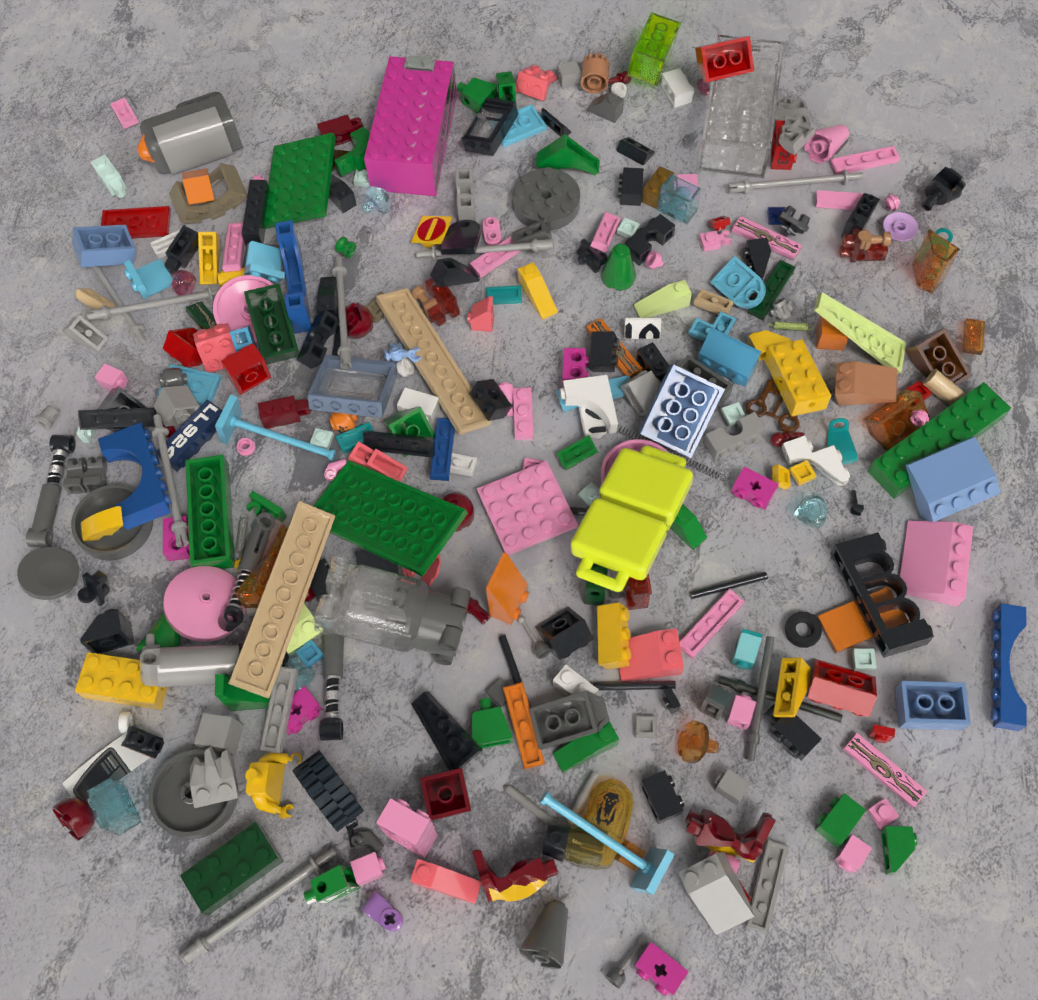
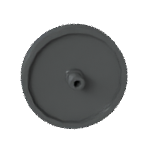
M43 547L28 553L18 566L17 577L20 587L26 594L36 599L52 600L60 598L69 593L76 585L79 577L78 564L69 552L61 548Z

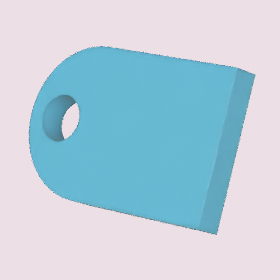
M736 256L710 282L741 309L756 307L762 302L766 293L763 280ZM758 293L755 300H749L750 294Z

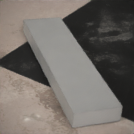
M280 667L270 697L260 750L282 753L299 669Z
M769 839L766 840L750 904L755 917L746 921L745 928L768 934L789 846Z

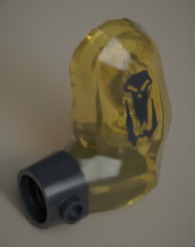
M608 779L600 782L593 787L589 794L588 807L583 819L621 845H624L635 808L634 796L629 788L619 780ZM549 823L542 850L543 855L560 862L565 861L577 867L594 870L609 869L618 855L617 852L582 828H571V825Z

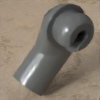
M371 831L356 832L351 838L354 846L369 845L376 853L384 847Z

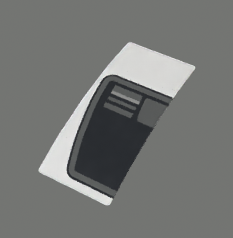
M125 733L77 769L63 782V786L71 797H79L84 801L88 799L93 803L115 783L150 757L122 747L121 744L127 735Z

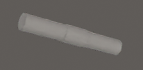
M591 772L572 808V811L579 815L599 777L595 772ZM566 819L567 823L574 825L573 822H571L569 819Z
M509 785L505 791L545 824L553 823L554 819Z

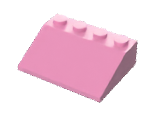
M943 521L907 522L899 577L906 583V595L956 607L960 605L966 595L973 526Z

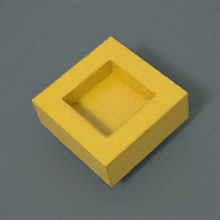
M808 460L790 467V473L798 486L810 482L817 477Z
M779 464L772 466V481L778 483V487L784 490L790 488V470Z

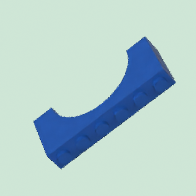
M292 220L275 223L276 236L283 259L288 294L284 295L286 310L295 334L308 332L312 323L300 243Z
M141 422L98 439L101 452L108 463L126 460L142 466V477L136 490L127 499L115 505L121 506L123 526L126 530L171 513L169 505L172 502L168 493H165L168 490L164 480H161L164 475L161 468L157 466L160 462L156 453H153L156 451L155 446L149 440L152 439L149 429H145Z

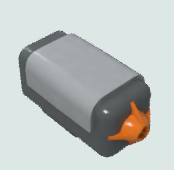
M216 91L181 102L174 110L143 120L140 124L142 138L136 147L142 160L154 163L159 173H171L172 175L231 156L233 151L243 148L225 99L220 92Z

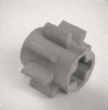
M781 298L773 302L771 313L774 318L778 317L780 320H785L792 315L791 311H793L794 306L791 300L786 301L785 298Z

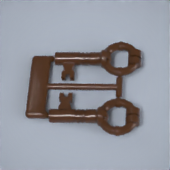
M771 377L770 380H767L759 397L746 403V411L748 415L754 412V410L750 409L752 404L762 407L760 413L755 411L757 416L762 417L767 413L770 417L779 418L778 424L781 431H786L789 434V432H794L800 427V422L797 415L791 416L790 413L783 414L781 417L775 415L783 401L782 396L773 412H767L765 404L767 395L773 393L775 396H778L780 393L778 388L773 386L774 379ZM788 418L791 421H795L794 427H787L786 424H783L784 419Z

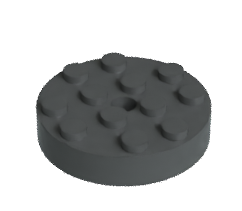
M547 167L530 171L523 175L514 186L513 209L517 218L526 226L544 219L550 231L560 229L572 222L579 212V186L568 173Z
M119 484L106 485L93 490L79 502L72 516L71 530L75 541L87 554L100 560H119L135 553L147 541L152 531L153 520L129 530L122 526L113 535L103 536L97 541H83L81 522L98 512L116 507V504L127 499L135 489Z
M189 750L171 757L159 768L150 785L148 801L154 820L162 829L179 838L199 839L211 835L229 820L237 804V799L194 808L193 799H190V766L194 757L205 761L204 750Z

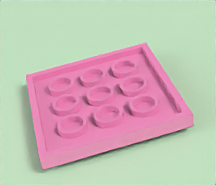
M547 461L477 488L478 495L501 546L508 556L578 528L574 515Z

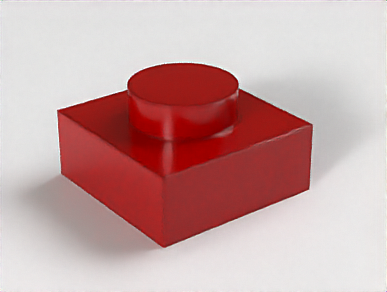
M724 215L707 220L708 226L716 231L723 230L725 226L731 225L730 218Z
M921 380L904 391L915 406L932 395Z
M874 724L869 729L868 737L873 738L878 743H887L895 737V729Z

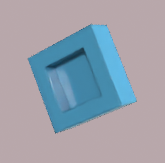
M310 640L295 651L308 669L323 658V653L313 640Z

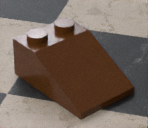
M945 328L933 331L905 349L914 366L926 379L934 369L940 371L955 385L972 376Z

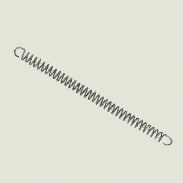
M633 432V434H632V436H631V437H632V440L636 439V437H637V434H636V436L633 438L634 432ZM698 462L696 463V465H695L694 467L692 466V468H695V467H696V470H697V469H698V468H697ZM711 468L709 469V471H708L707 473L705 472V474H708V473H709V476H711V474H710Z

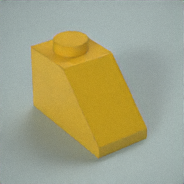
M763 330L750 334L746 344L761 351L759 361L765 359L768 346L790 342L791 340L790 338Z

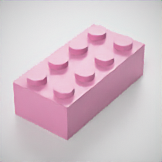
M390 798L376 822L389 839L423 858L427 856L438 836L431 819L428 818V814L419 809L416 812L412 811L409 804L399 798L397 801Z

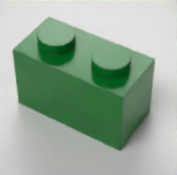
M846 793L840 797L836 795L828 805L831 807L830 811L827 814L823 812L816 821L819 825L815 831L836 848L844 842L866 812V809Z

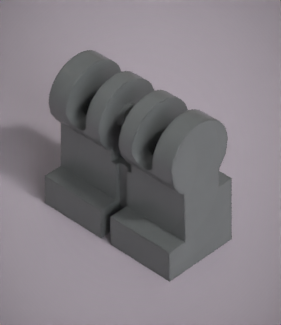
M98 456L97 461L94 457H89L87 461L85 458H79L78 463L75 458L68 459L67 476L63 481V486L68 493H87V490L90 493L97 488L106 486V458Z

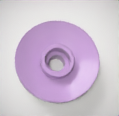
M895 212L889 214L884 219L883 230L884 232H891V239L908 241L916 236L918 223L907 213Z

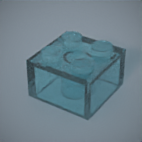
M671 174L660 189L658 211L675 218L679 222L688 224L698 210L701 188Z
M110 777L87 791L90 797L87 799L88 804L93 811L96 810L98 815L96 821L101 829L120 836L142 823L125 785Z

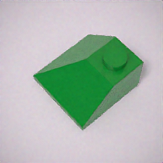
M420 406L398 412L383 421L389 433L432 437L435 440V434Z

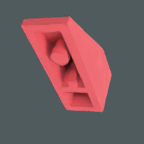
M419 859L416 861L410 880L414 885L476 904L482 884L481 881Z

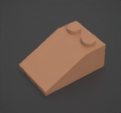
M857 361L837 363L835 396L838 405L896 402L897 368Z

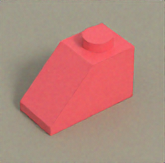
M489 296L472 306V312L468 313V323H471V330L493 331V297Z

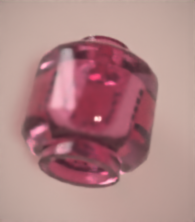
M178 270L173 276L171 288L179 296L192 294L196 278L187 270Z

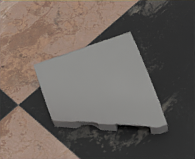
M787 114L785 116V124L782 126L779 143L786 151L795 155L815 134V128L800 124V118Z

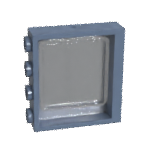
M325 355L308 393L309 409L383 418L397 379L396 362L351 357L352 367L344 370L340 368V356Z

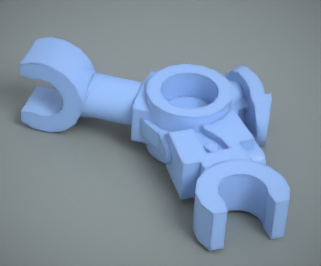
M401 341L397 344H393V342L389 344L390 353H388V350H384L386 361H390V358L392 361L409 358L413 362H418L422 359L421 356L415 354L420 350L419 347L405 350Z

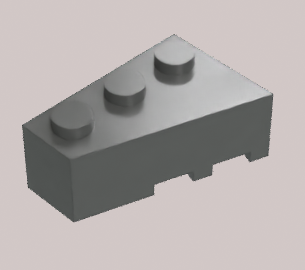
M687 355L678 365V367L725 389L716 406L717 408H720L731 396L733 384L691 356Z

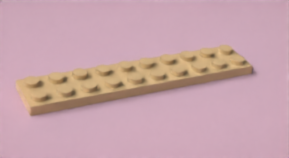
M405 288L376 296L377 304L405 349L420 348L415 354L421 356L422 359L414 363L434 396L439 398V404L457 433L461 435L491 425L492 421L487 420L469 394L472 390L471 386L409 289Z
M298 501L228 684L266 698L270 697L335 515Z

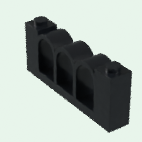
M877 532L835 544L830 554L883 658L928 645L934 635L931 626L927 624L925 618L920 619V610L916 603L908 598H904L907 594L906 583L901 577L892 573L894 570L893 559L885 552L887 550L886 542ZM874 562L883 568L884 573L861 579L855 565ZM885 585L895 591L897 598L874 604L867 589ZM897 609L903 611L909 617L910 623L887 629L880 613Z

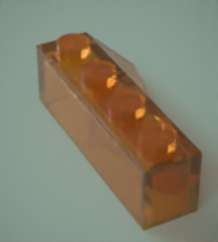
M285 524L281 525L274 542L265 556L235 592L244 608L258 607L287 531Z

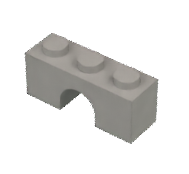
M472 168L455 169L459 221H476Z
M755 412L738 420L736 426L739 432L738 435L727 434L723 427L705 434L703 443L714 461L719 458L724 459L732 452L742 451L752 443L758 444L764 439L766 428Z

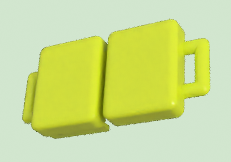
M648 445L643 446L640 452L629 448L620 450L599 489L600 499L592 501L571 540L572 554L582 559L576 570L577 577L615 592H620L624 589L629 577L637 580L646 578L667 536V530L669 531L692 486L693 472L685 468L687 463L685 458ZM595 563L618 573L614 579L590 569Z

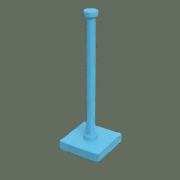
M233 395L229 396L215 425L220 442L228 444L237 426L328 457L331 461L334 460L336 450L334 449L328 450L240 420L242 411L238 397Z
M548 791L544 792L539 801L542 805L547 804L639 867L630 887L636 892L654 895L675 854L666 849L650 848L643 860L551 797V793Z

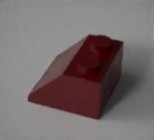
M462 768L420 778L426 811L431 821L471 811Z

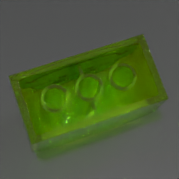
M652 12L650 13L632 52L627 72L628 77L658 87L662 73L665 72L672 55L681 22Z

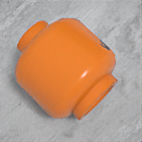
M332 412L329 420L334 431L337 430L339 433H344L356 427L358 416Z

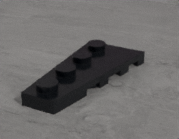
M429 691L423 692L411 703L449 771L463 768L483 751Z

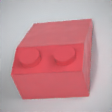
M677 628L654 631L630 638L631 659H629V667L619 668L621 682L682 675L684 665Z

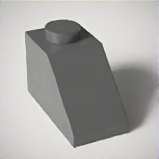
M609 92L596 97L587 108V111L616 123L623 113L624 98Z
M543 219L512 232L513 244L529 243L534 238L538 240L552 239V234Z
M713 684L704 699L700 712L718 721L732 694L725 687Z

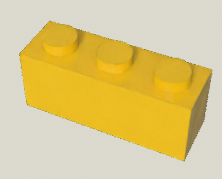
M620 602L597 606L598 665L607 670L629 667V659H631L629 648L631 634L628 628L630 613L628 608Z

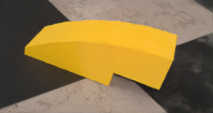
M121 506L98 512L81 522L83 541H97L103 536L113 535L123 526Z

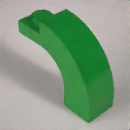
M364 126L350 133L354 149L334 160L338 173L342 177L355 169L360 172L366 168L364 157L370 132Z

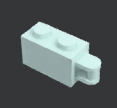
M106 155L90 162L97 176L112 196L116 194L118 198H122L126 195L125 189L127 188L120 174Z

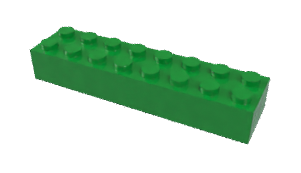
M983 382L874 460L868 473L895 499L911 487L906 464L970 437L977 439L1003 420L1011 407Z

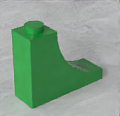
M566 134L538 151L536 155V166L539 169L547 167L557 170L573 168L586 171L594 176L599 173L600 160Z
M215 674V696L231 712L266 709L269 707L270 697L266 698L228 684L230 677L225 674Z

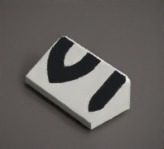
M625 318V339H660L661 318Z
M579 406L584 436L590 435V437L599 439L605 435L607 429L604 421L593 411Z

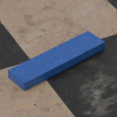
M437 418L434 440L435 456L432 458L430 480L449 481L455 428L448 418Z

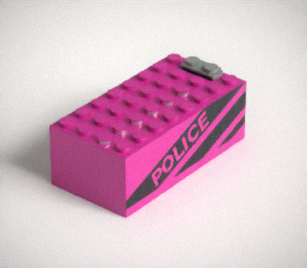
M389 56L364 157L372 191L425 196L437 195L457 99L454 62L432 60V57L408 56L407 58Z

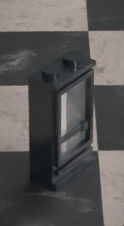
M486 97L483 107L464 137L461 138L465 151L494 156L519 115L515 101Z

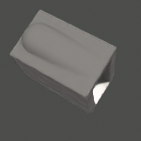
M643 370L620 386L639 417L646 415L661 382L652 371Z

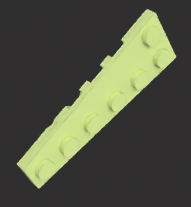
M823 292L817 295L814 311L882 365L897 368V374L902 372L906 349L905 341Z

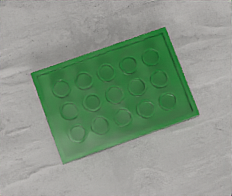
M333 133L274 146L264 222L266 229L275 227V223L292 220L293 223L327 216L336 139Z

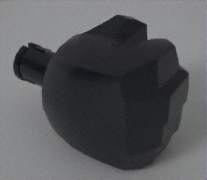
M945 166L927 185L925 189L927 199L922 203V208L925 211H931L935 204L944 205L959 198L966 186L963 176L952 168Z

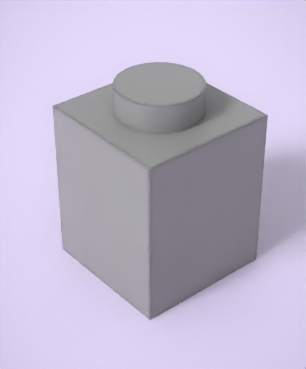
M576 61L558 65V79L562 88L580 84L582 68L578 67Z
M729 768L725 774L721 772L714 782L718 785L715 791L735 805L740 802L751 784Z

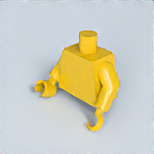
M269 752L261 756L258 762L250 763L249 769L245 773L247 780L245 791L252 798L258 810L271 814L278 813L281 819L292 817V815L287 814L286 810L294 809L293 805L288 804L282 807L278 805H280L285 764L288 761H292L294 755L299 756L297 764H300L302 762L300 753L294 752L288 756V753Z

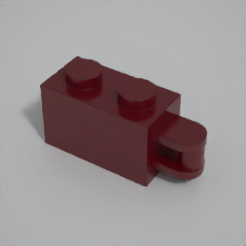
M348 114L317 124L319 135L328 133L335 135V146L352 141L350 133L364 126L361 118L350 119Z
M294 395L257 403L260 420L266 429L301 422L300 416L308 415L312 411L309 409L307 399L296 400Z

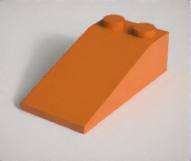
M503 552L486 587L491 617L512 625L514 619L518 620L521 614L520 606L522 602L526 603L530 592H528V584L508 554Z

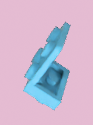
M251 241L248 245L244 275L262 277L273 284L284 280L285 272L280 271L282 263L280 249Z
M161 259L155 260L136 270L130 260L123 262L127 268L124 270L129 280L133 279L131 285L135 292H140L143 299L174 285V281Z

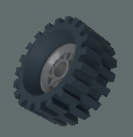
M320 750L316 751L292 770L307 794L337 832L364 812Z

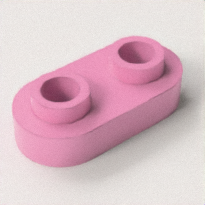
M495 217L484 219L482 226L485 245H498L502 242L498 219Z

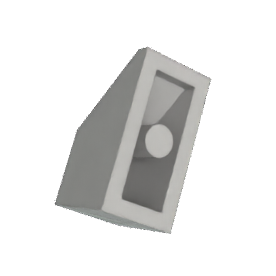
M80 315L73 317L62 330L77 343L97 352L108 339L106 335Z

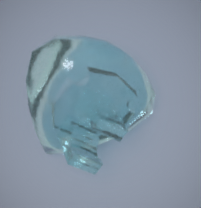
M369 186L366 190L368 201L361 206L363 210L369 212L375 208L380 213H388L390 207L388 192L380 187Z
M813 492L801 501L794 511V515L810 527L820 528L824 525L827 518V505L820 494Z
M299 657L289 659L290 668L299 669L294 692H297L303 686L307 688L314 679L316 672L307 666L301 667Z

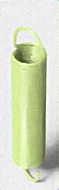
M775 321L774 325L767 324L768 326H774V329L812 330L808 329V326L812 325L807 323Z

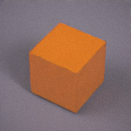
M208 168L182 172V180L189 205L214 200Z
M820 315L816 325V349L844 351L849 338Z

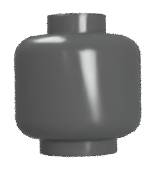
M166 368L159 374L161 388L184 386V384H187L186 373L183 374L180 368Z

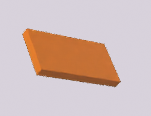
M889 587L870 594L874 604L895 598ZM855 601L817 616L822 625V630L835 653L873 638ZM898 609L880 613L887 629L909 622L904 612Z

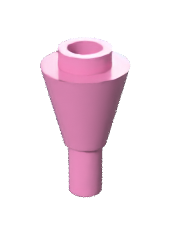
M508 382L500 383L498 386L512 404L513 385ZM513 407L507 413L508 417L514 415Z

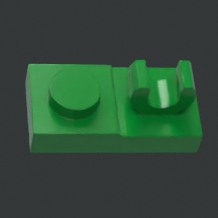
M588 435L557 452V455L564 469L568 470L597 454L598 450L592 438Z
M254 491L249 494V498L252 501L246 506L249 512L253 508H257L254 514L258 517L262 510L273 515L275 520L277 519L283 523L287 516L281 507Z

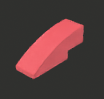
M359 441L348 457V460L397 481H401L408 470L406 466L377 449L374 451Z

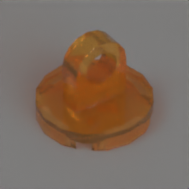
M692 720L684 726L687 728L685 731H681L677 743L679 756H682L684 762L695 764L706 753H718L719 743L709 739V730L703 722Z

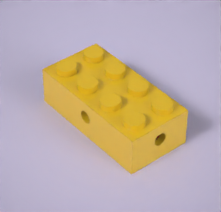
M803 339L768 346L764 361L790 415L796 416L826 409L831 394Z
M87 652L74 692L86 699L162 710L168 687L144 685L140 679V660Z

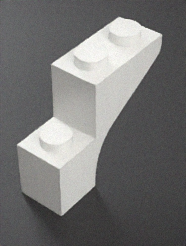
M805 436L783 443L781 449L788 466L808 460L810 465L837 486H844L849 481L848 469L843 467L841 463L842 455L839 450L835 449L834 445L812 453V443L810 440L807 441Z

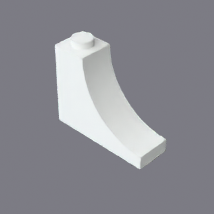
M607 375L563 381V386L560 388V397L564 399L565 406L571 405L587 408L604 421L609 434L617 432L618 421Z

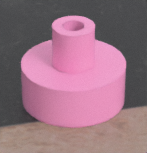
M651 251L646 257L645 265L651 269L662 267L664 263L661 260L662 255L657 251Z

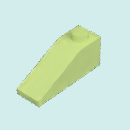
M686 280L668 284L634 304V308L639 318L653 317L690 306L692 293Z

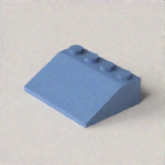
M674 364L670 365L637 433L692 458L725 389Z
M970 437L906 464L919 515L924 520L938 521L1001 493L996 474L975 437Z

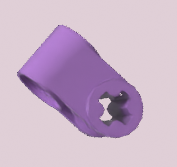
M376 890L360 908L371 919L389 931H398L403 925L401 913L390 905V902ZM389 916L394 917L396 921L394 924H391L388 920Z

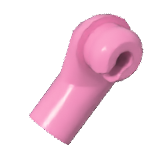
M346 459L329 463L324 472V477L329 481L333 480L339 470L347 463Z

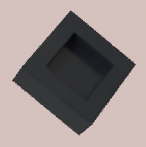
M670 687L663 691L661 702L666 710L669 709L671 714L678 712L681 705L672 688Z

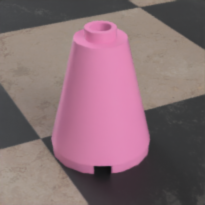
M839 124L815 130V134L804 145L805 151H808L810 154L808 157L815 163L820 164L830 160L849 137L848 128L845 125Z

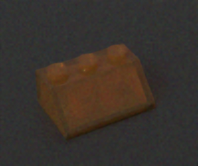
M930 229L912 265L917 285L933 294L944 282L960 249Z
M905 389L897 395L896 402L885 403L864 418L870 435L888 451L920 428L910 420L912 411L924 410L927 414L928 411L921 392Z

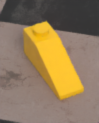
M198 232L200 285H218L220 235L217 232Z
M534 262L518 268V282L541 319L543 320L558 313L544 279Z
M802 657L782 658L774 717H795L809 688L811 674L810 666Z

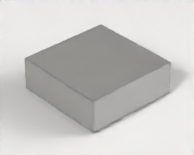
M636 715L635 738H657V716Z

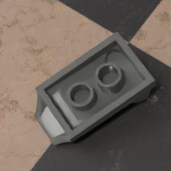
M587 690L529 708L539 750L555 748L560 744L598 733L610 721L604 698Z

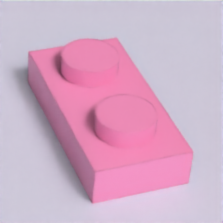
M125 97L110 103L124 129L139 123Z

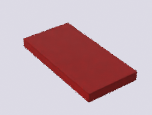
M170 206L103 210L101 226L126 225L131 239L164 237L169 235L171 208Z

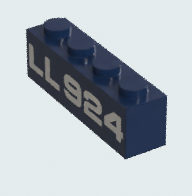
M208 399L166 441L171 468L176 472L185 467V460H190L193 455H196L201 447L210 441L217 432L215 425L223 410ZM158 449V450L156 451V454L158 455V457H159L160 460L162 461V459H161V454H160V449Z

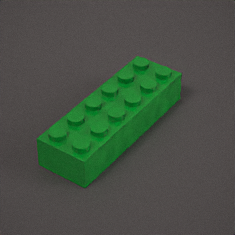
M223 454L185 460L190 565L192 568L198 566H211L219 569L234 568L235 550L229 464Z

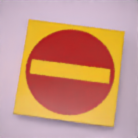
M422 215L411 243H421L425 248H432L435 244H442L453 217Z

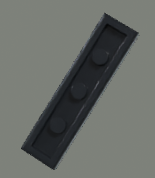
M155 408L79 410L80 430L127 428L140 422L143 427H155L153 416L157 414Z
M365 431L363 433L365 445L374 451L377 449L386 453L431 458L435 456L434 439L432 437Z

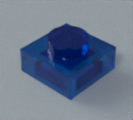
M768 207V225H782V222L776 218L778 214L784 211L785 207Z

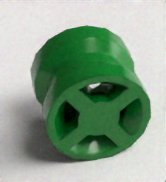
M341 237L335 245V251L339 254L343 253L346 258H350L355 253L357 245L353 241L349 242L346 237Z

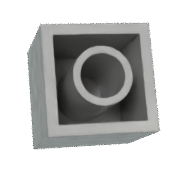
M187 385L163 387L153 405L158 415L161 416L165 427L183 425L199 408V404Z
M203 713L194 744L203 750L212 746L214 752L219 754L228 749L230 755L235 756L243 725L233 717Z

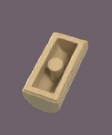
M79 288L76 291V299L91 309L102 308L105 305L109 308L115 307L112 301L90 288Z
M704 289L700 290L694 301V306L717 315L720 311L729 315L734 301Z
M937 369L932 370L923 383L925 387L949 406L965 395L963 390Z

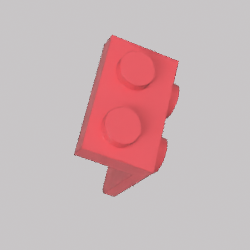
M531 65L519 71L515 90L544 101L546 100L549 84L558 80L559 76L555 75L553 71H544L539 66Z
M228 323L217 324L207 330L201 329L193 334L195 345L206 372L212 373L224 369L221 361L227 356L236 353Z

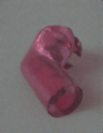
M703 78L699 79L697 87L700 94L715 98L717 90L709 88L708 83H705Z

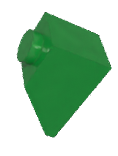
M682 504L670 529L692 550H695L707 539V536L697 517Z
M886 826L880 830L886 875L897 872L914 852L915 846H917V835L913 833V826Z

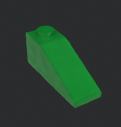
M609 721L602 727L600 732L573 740L554 752L553 756L561 772L564 773L617 746L619 737Z

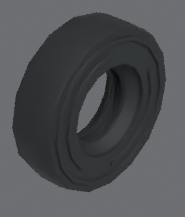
M800 611L788 618L785 625V634L793 645L799 648H808L814 646L820 640L822 625L814 614ZM799 623L808 624L811 628V634L806 637L800 636L796 631V625Z

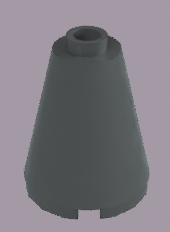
M553 900L546 904L521 945L519 952L524 958L532 963L535 960L542 962L541 966L545 968L561 969L564 963L568 909L565 907V903Z

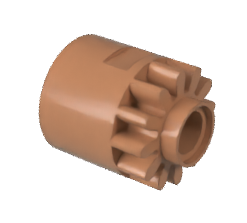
M595 52L593 55L589 53V57L584 56V61H582L581 87L586 92L597 94L605 91L608 87L610 66L608 57L604 58V54L599 55L598 52Z

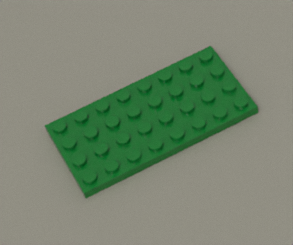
M350 460L347 461L313 505L315 508L335 515L329 533L422 577L468 514L464 508Z

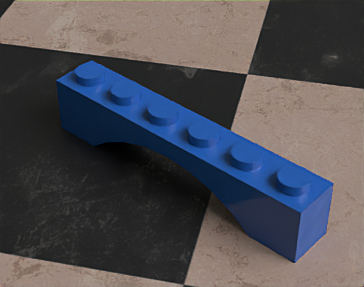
M1001 603L992 612L994 629L992 630L991 638L994 641V648L991 652V659L994 660V667L991 671V679L994 680V687L991 690V699L994 700V704L991 710V720H993V727L1020 731L1027 726V705L1021 699L1014 686L1010 673V654L1014 641L1027 626L1026 607Z

